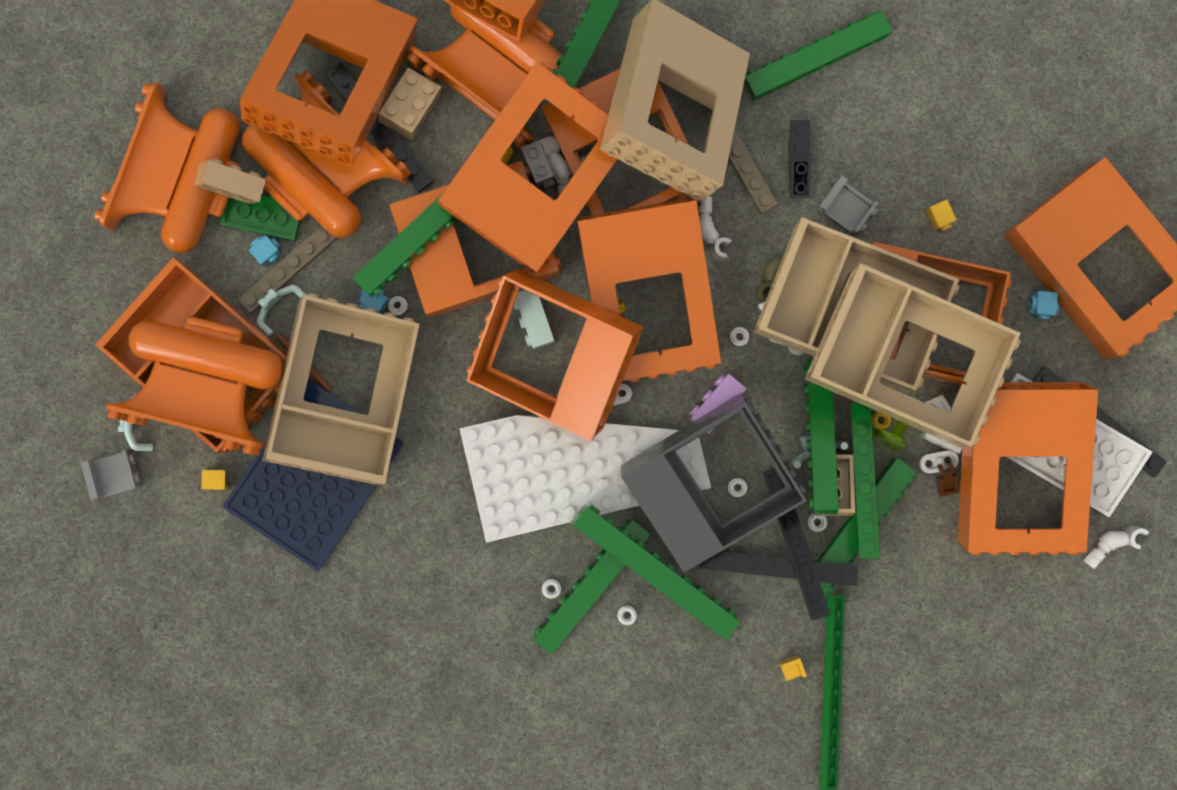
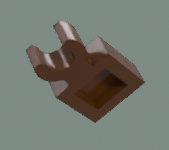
M948 462L949 466L945 470L941 464H938V470L942 474L936 477L937 490L940 497L959 493L958 476L954 473L955 468L951 462Z

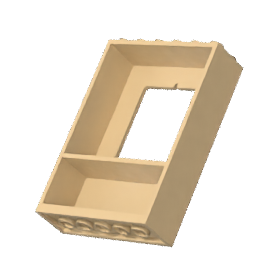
M651 0L633 18L600 150L642 171L644 174H648L660 182L675 188L677 191L691 196L695 200L703 201L723 186L750 53L658 0ZM657 81L713 110L704 153L680 140L675 142L674 137L648 123Z
M802 217L794 227L753 333L815 356L848 273H851V270L860 263L951 302L952 297H955L959 290V285H957L959 279ZM910 322L906 328L910 331H905L895 359L889 358L880 378V383L905 393L920 389L924 380L922 374L924 370L928 369L931 362L929 356L931 352L935 351L938 341H936L937 334Z
M860 263L851 270L805 376V380L960 448L973 447L980 438L978 432L981 426H984L988 419L987 411L995 403L996 390L1004 382V371L1012 363V358L1010 357L1013 350L1015 351L1020 344L1019 336L1021 333ZM905 321L974 351L973 358L963 379L966 384H961L948 413L880 383V378Z
M312 293L303 295L297 307L283 368V376L278 389L262 461L374 485H384L419 323H415L414 319L407 317L403 319L396 318V315L392 313L379 314L377 310L372 308L359 309L358 305L346 303V305L339 304L338 300L327 298V300L319 299L318 295ZM320 330L348 337L353 334V338L382 345V353L367 415L304 401L306 385Z

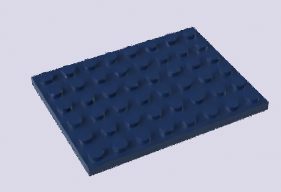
M308 379L304 401L361 414ZM397 437L394 440L389 466L404 445V442ZM261 449L260 455L255 457L222 508L314 570L319 571L376 485L262 461L265 449Z

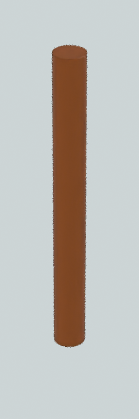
M280 333L276 339L288 351L289 341ZM311 365L309 374L323 389L330 392L333 389L332 386Z

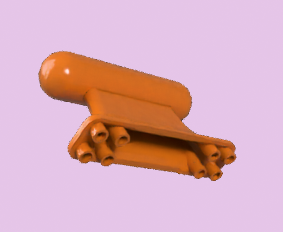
M450 5L452 17L466 28L462 35L447 47L437 51H422L414 46H410L408 49L409 55L406 58L414 70L419 71L423 67L424 77L432 82L438 78L443 83L448 84L495 120L535 63L543 62L551 68L550 72L553 69L557 71L559 66L556 63L562 53L549 44L555 36L554 31L537 18L534 19L520 42ZM525 125L514 139V145L520 150L521 147L533 143L532 137L527 132Z
M306 70L301 75L298 73L294 75L301 90V101L306 103L305 107L310 104L336 116L340 115L327 103L332 98L327 90L320 83H317ZM255 125L247 127L242 136V145L245 152L268 174L264 178L266 179L264 189L295 220L301 221L309 213L335 238H348L355 234L361 226V212L348 199L353 192L366 183L381 178L394 179L407 185L409 183L407 178L412 174L404 163L398 162L395 155L387 147L380 152L367 140H365L353 166L349 164H342L332 157L323 156L315 150L306 149L296 142L284 140L281 136L274 133H267Z
M153 82L151 85L145 83L142 88V94L146 95L144 103L138 101L135 107V112L139 113L137 125L115 183L112 185L110 192L104 191L101 201L105 203L104 209H97L94 219L100 221L102 227L114 231L120 221L130 214L151 213L164 216L165 220L161 228L163 244L173 252L187 253L194 250L199 244L209 215L222 216L229 200L227 196L194 186L199 164L214 158L222 161V165L240 167L238 163L230 161L240 134V122L233 112L223 108H214L207 111L204 115L198 131L191 129L178 121L168 111L165 105L166 90L158 83Z
M188 316L185 319L183 328L152 320H144L133 326L129 333L128 344L135 356L155 362L153 369L143 388L134 397L121 403L106 404L105 409L109 410L107 417L146 426L148 418L214 435L225 440L223 447L227 449L241 450V446L244 444L243 453L260 455L261 448L265 449L266 443L256 438L247 426L244 412L245 393L247 386L258 389H270L277 385L283 376V363L278 354L270 350L240 343L243 332L236 327L193 316Z

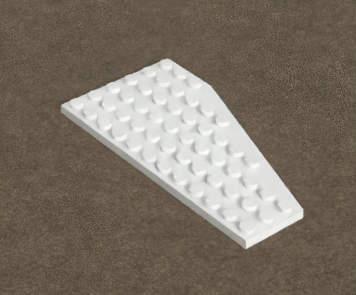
M520 415L460 428L486 543L569 523L584 504L595 506L600 510L599 515L639 506L621 478V465L679 430L606 423L604 429L592 441H589L542 417ZM698 437L676 452L699 488L705 490L711 488Z

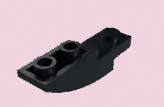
M790 120V140L788 142L790 198H810V120Z

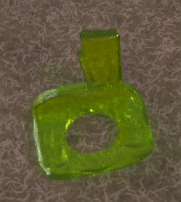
M899 421L896 423L892 433L882 429H874L873 437L883 441L893 451L899 452L905 449L906 444L901 439V436L909 425Z

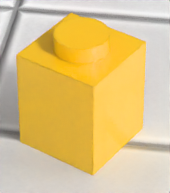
M948 199L926 209L934 231L938 229L945 231L951 228V224L956 221Z

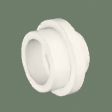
M395 296L389 301L388 308L392 314L402 315L406 312L408 304L403 297ZM397 302L401 303V307L399 309H395L394 307L395 303Z
M736 327L730 334V340L736 346H743L749 340V333L743 327ZM741 333L743 339L738 340L736 334Z
M734 478L728 484V491L734 497H741L747 492V484L741 478ZM736 484H740V491L734 490Z
M811 514L808 518V526L815 532H821L827 526V519L825 516H814ZM817 518L821 521L818 526L814 524V520Z
M554 579L545 581L542 586V593L549 599L558 597L561 592L560 583ZM550 585L555 587L554 592L548 591Z
M628 605L621 607L617 614L618 620L624 625L633 624L637 618L636 610ZM625 612H630L631 616L630 618L626 619L624 618L623 614Z

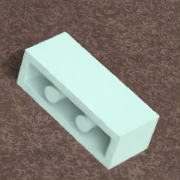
M526 290L518 292L514 308L515 310H520L522 317L518 319L521 328H526L528 335L524 337L528 347L532 346L534 350L554 343L555 341L539 296Z

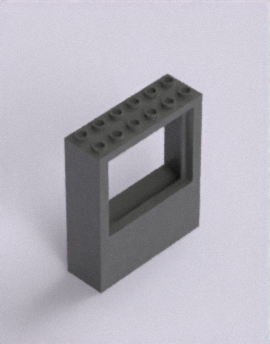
M742 393L621 465V478L683 572L690 570L807 501L804 496L807 492L801 480L796 476L793 467L786 460L783 451L776 444L769 429L764 430L766 426L759 413L754 414L756 410L748 396L744 398ZM740 413L785 487L722 523L676 451Z

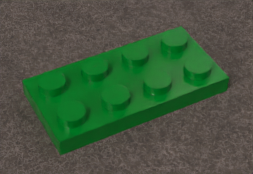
M261 195L260 202L252 204L229 197L220 225L296 242L300 221L295 220L273 197Z

